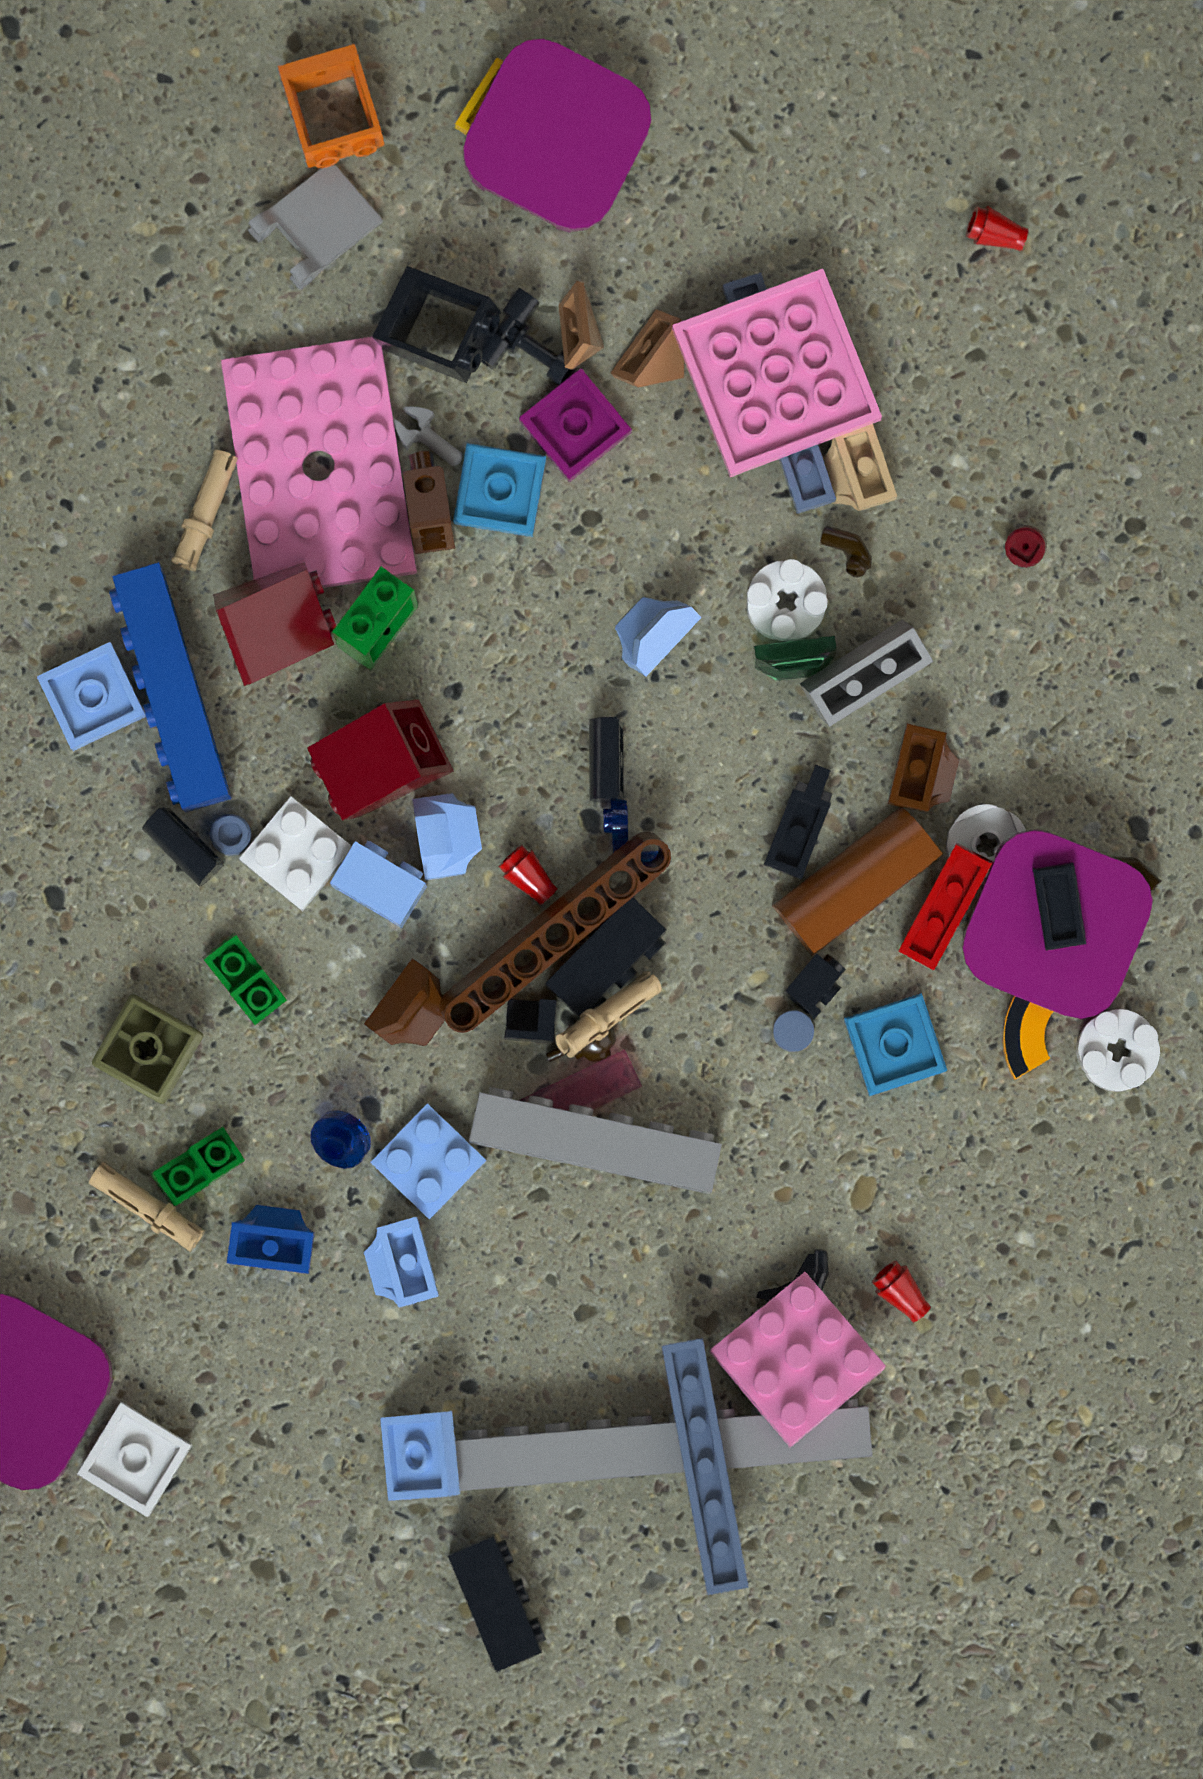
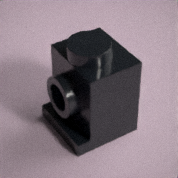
M816 953L783 994L815 1020L821 1012L816 1007L817 1003L820 1001L826 1006L842 987L836 981L846 969L829 954L822 958Z

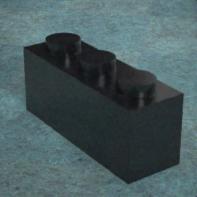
M632 897L613 913L545 985L581 1019L580 1015L587 1009H595L607 1000L604 996L615 985L622 989L638 973L633 966L643 956L651 960L663 948L666 942L662 937L666 934V929Z
M492 1534L448 1554L449 1561L495 1672L541 1654L542 1647L540 1643L547 1639L538 1617L530 1619L524 1606L525 1603L531 1600L522 1579L514 1581L508 1565L515 1562L506 1540L498 1542L496 1535Z

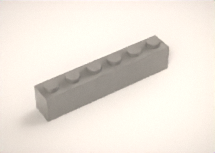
M489 1087L488 1094L479 1093L469 1139L471 1144L701 1193H712L722 1146L720 1143L713 1142V1134L690 1130L689 1137L673 1134L674 1126L650 1121L649 1128L633 1125V1117L610 1113L607 1120L593 1117L594 1109L572 1104L569 1105V1110L565 1111L552 1108L553 1100L536 1096H529L528 1102L512 1099L513 1092Z

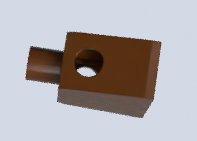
M415 452L409 456L411 470L403 472L415 554L455 549L443 467L435 466L432 452Z

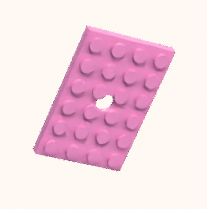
M372 337L221 360L235 456L238 458L236 464L254 580L305 562L309 573L317 571L323 588L370 581L381 566L396 577L417 574L382 346ZM314 451L326 452L334 460V470L327 479L322 481L311 480L303 472L305 458Z

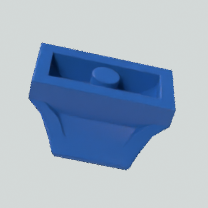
M255 1205L253 1210L243 1220L232 1222L227 1264L310 1274L315 1233L307 1228L300 1210Z

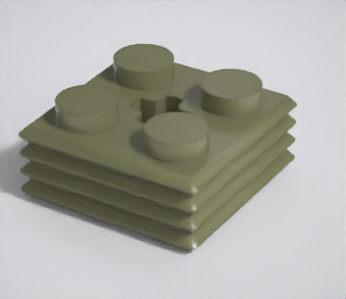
M131 994L91 1063L93 1066L154 1101L164 1104L203 1039V1033L141 997ZM151 1038L155 1039L154 1047L158 1050L156 1056H147L145 1060H142L140 1058L142 1051L138 1048L141 1041L148 1043Z

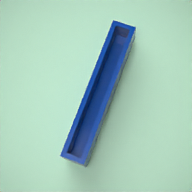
M158 562L112 576L115 588L109 590L110 598L115 612L123 611L127 626L120 628L126 650L135 651L138 665L132 666V671L138 689L146 688L150 703L143 705L149 727L157 726L161 742L155 743V748L161 766L169 765L173 780L166 782L172 804H180L182 810L187 813L232 799L162 566Z

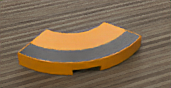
M1016 996L1012 998L1009 1004L1002 1031L1004 1057L1014 1080L1050 1059L1045 1046V1029L1050 1016L1054 1012Z

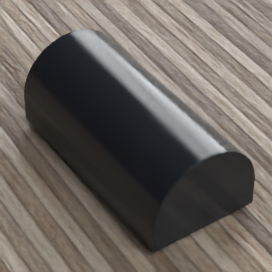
M618 717L589 719V801L622 803V800H624V724Z
M159 807L142 827V830L199 887L207 883L224 866V862L171 808Z

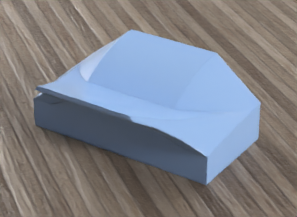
M642 597L615 626L622 645V659L629 667L647 676L701 619L700 615L691 606L678 600L661 601Z
M453 793L412 799L425 880L466 874L469 861L482 850L475 806L457 800Z
M413 1217L378 1227L375 1240L364 1251L375 1295L393 1300L399 1308L439 1297L418 1218Z

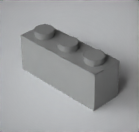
M902 619L800 683V686L819 718L830 727L929 665L933 660L915 629Z

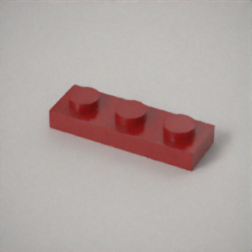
M956 843L898 952L935 970L993 861Z

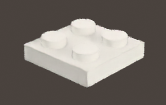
M290 796L241 855L239 860L303 912L338 870L352 846Z
M121 1402L77 1474L146 1517H149L191 1449L192 1444Z

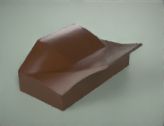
M906 724L887 804L928 813L933 806L950 802L959 759L947 745V733Z
M412 958L365 1021L364 1025L390 1045L408 1043L427 1046L445 1021L439 1007L441 997L443 996L440 988V979Z

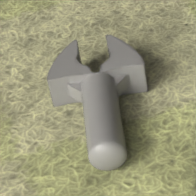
M404 407V412L419 422L420 431L416 429L408 430L399 421L394 419L398 437L406 450H409L413 443L422 442L452 466L458 465L462 460L463 454L431 430L430 421L435 417L434 412L420 407Z

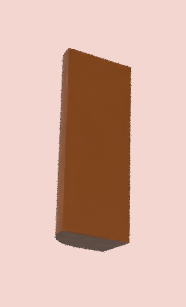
M899 807L773 904L772 907L812 957L932 865L943 853L915 818L904 808Z

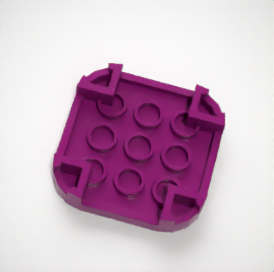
M546 39L527 40L514 47L504 59L467 133L462 151L464 167L472 183L482 191L486 190L556 226L555 229L569 233L587 230L600 223L611 209L648 135L652 120L650 104L643 91L630 80L561 44Z
M1031 829L1017 832L1003 841L996 851L992 866L968 925L964 930L961 946L965 963L976 978L991 987L1064 1016L1079 1019L1096 1016L1110 1007L1123 984L1150 918L1153 903L1150 886L1141 872L1126 862L1052 834L1049 831ZM1073 862L1087 944L1046 951L1032 868Z
M0 1294V1481L20 1490L40 1489L58 1480L67 1470L69 1462L105 1397L110 1393L114 1380L112 1376V1363L105 1348L94 1338L82 1334L21 1300L22 1298L9 1294Z

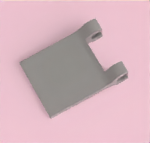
M333 165L321 168L274 206L256 215L248 222L251 227L248 231L258 243L267 238L276 227L282 232L305 259L290 270L292 274L290 280L299 290H302L328 265L382 224L383 219L337 166Z

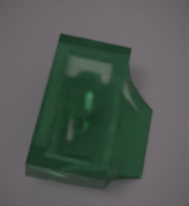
M835 636L756 645L752 652L754 667L775 681L811 677L824 669L835 658L837 648Z

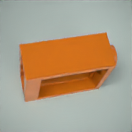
M355 44L278 66L308 168L314 166L327 168L335 165L341 158L351 155L357 157L367 156L377 151L379 147L385 146ZM353 77L369 129L312 145L296 93Z

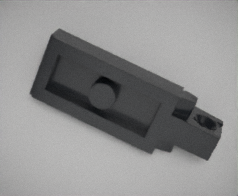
M815 765L809 783L806 784L798 781L796 788H793L764 866L802 880L831 805L832 793L824 791L831 770Z

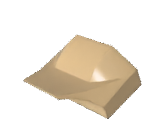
M873 424L832 439L831 447L823 457L836 497V501L832 504L850 505L857 511H861L897 499L898 496Z

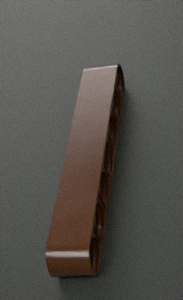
M640 832L633 836L441 997L439 1004L440 1012L447 1025L452 1030L460 1033L475 1029L663 873L671 861V851L668 845L652 832ZM651 844L658 846V854L652 861H641L640 855L644 847ZM626 871L627 879L619 888L609 887V879L613 873ZM585 897L595 898V907L591 912L587 914L577 913L578 903ZM555 923L563 924L564 931L560 938L556 940L546 939L545 934L549 926ZM528 949L533 952L532 959L525 966L514 965L515 955L519 951ZM488 977H501V984L497 990L493 992L482 990L483 982ZM459 1002L470 1004V1009L466 1016L462 1018L450 1016L451 1009L455 1004Z

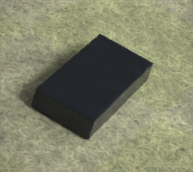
M1069 862L1032 868L1045 950L1087 944L1074 863Z

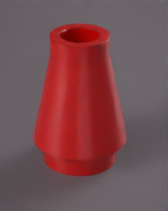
M977 206L969 220L966 237L974 239V244L1021 251L1027 240L1029 229L1020 226L989 206L985 209Z
M522 844L498 866L504 872L503 878L535 899L539 905L546 902L558 890L533 850L528 851Z
M893 1261L880 1270L873 1278L872 1283L877 1288L875 1293L905 1314L913 1323L920 1320L931 1309V1305L925 1300L906 1265L901 1266L897 1261Z

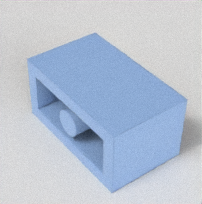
M367 840L364 846L355 841L332 878L331 886L402 928L427 888L426 883L420 880L423 873L404 861L398 867L386 860L388 852L371 841Z

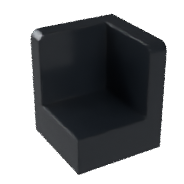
M510 999L507 1003L504 1039L554 1044L556 1000L540 999V1001Z

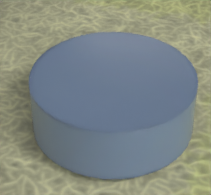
M226 814L216 819L210 830V839L213 846L220 853L235 856L243 853L249 847L252 832L249 824L242 817L235 814Z
M788 1011L780 1015L774 1023L773 1037L776 1044L783 1050L798 1052L805 1049L811 1043L814 1037V1026L806 1014L800 1011Z

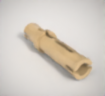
M214 450L212 460L189 519H184L181 527L184 529L175 555L171 560L175 565L180 563L179 567L196 571L197 563L206 540L211 539L214 530L211 527L238 460L236 456L229 458L230 453Z
M645 971L600 1006H597L595 1009H587L580 1015V1020L556 1036V1044L563 1054L567 1053V1057H573L594 1040H602L608 1035V1030L615 1024L622 1021L641 1007L642 1004L661 992L662 987L658 978L654 974L650 976V972Z
M105 1162L98 1166L89 1180L91 1186L102 1191L150 1224L152 1231L157 1234L162 1232L189 1252L197 1246L205 1233V1229L176 1211L177 1207L172 1203L165 1204Z

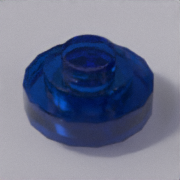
M340 1110L327 1111L318 1118L310 1132L311 1143L315 1152L322 1160L334 1167L342 1169L354 1168L363 1161L371 1148V1137L367 1128L357 1117L348 1112Z

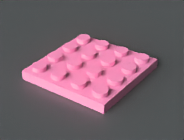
M824 269L672 325L674 336L730 477L863 428L882 419Z

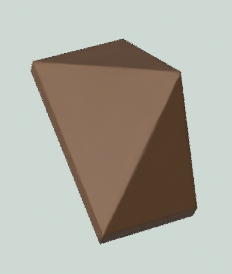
M579 281L574 283L558 305L565 368L574 369L604 348L585 285Z
M656 309L610 374L614 378L638 388L684 378V359L672 330V325L682 322V320Z

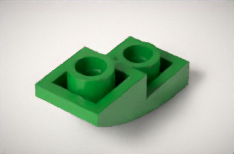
M235 932L202 957L254 1025L258 1024L287 1001Z
M222 1126L189 1147L181 1155L152 1172L151 1176L168 1202L177 1207L245 1162V1159Z

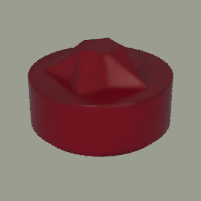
M1023 525L1014 529L1005 543V552L1008 559L1016 566L1024 568L1032 567L1039 563L1047 549V541L1044 534L1038 528L1030 525Z

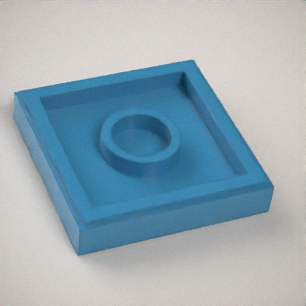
M467 443L453 524L533 537L546 456Z
M922 993L843 1019L868 1096L947 1072Z

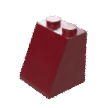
M305 562L213 594L217 615L244 686L263 679L334 645L331 636L332 631L336 627L334 617L330 608L322 610L317 597L324 594L321 581L316 570L308 572Z
M419 699L384 703L307 747L311 756V767L315 774L323 780L329 793V804L333 811L340 815L342 821L360 818L454 772Z

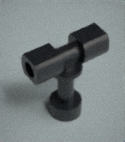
M518 288L503 309L505 317L499 324L497 331L486 342L482 351L481 363L494 370L507 350L514 354L520 348L547 366L549 370L546 376L560 385L567 379L573 369L565 368L563 351L558 355L529 335L532 327L527 322L538 308L539 301L523 289Z

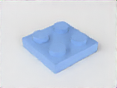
M111 642L37 676L72 751L146 717Z
M427 1103L370 1163L430 1220L487 1160Z
M452 1411L380 1418L388 1501L460 1495Z

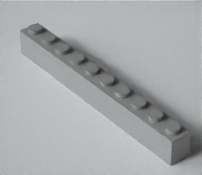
M858 1398L848 1399L791 1448L755 1406L751 1407V1415L735 1416L734 1408L716 1410L727 1469L873 1457L868 1406H858ZM674 1413L668 1414L669 1422L653 1423L652 1415L627 1417L628 1425L611 1426V1419L587 1420V1428L570 1430V1422L545 1424V1432L529 1433L528 1425L504 1427V1435L488 1436L487 1429L462 1431L463 1439H455L460 1491L684 1472Z

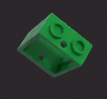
M381 566L332 631L338 648L371 671L418 608L414 589ZM389 627L391 629L390 634L383 635L384 631Z

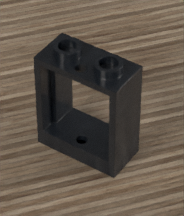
M406 266L372 338L388 353L467 383L471 373H474L481 364L482 351L488 338L493 336L499 327L501 311L488 296ZM428 295L476 312L452 361L405 343Z

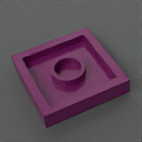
M582 368L519 417V422L569 483L632 433L630 426Z

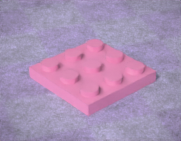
M806 1272L801 1274L710 1349L711 1355L790 1448L886 1367Z

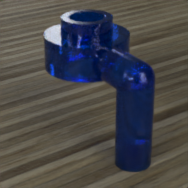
M611 800V808L603 809L604 833H612L613 853L628 841L627 800ZM642 851L640 855L641 861H652L657 856L658 851Z

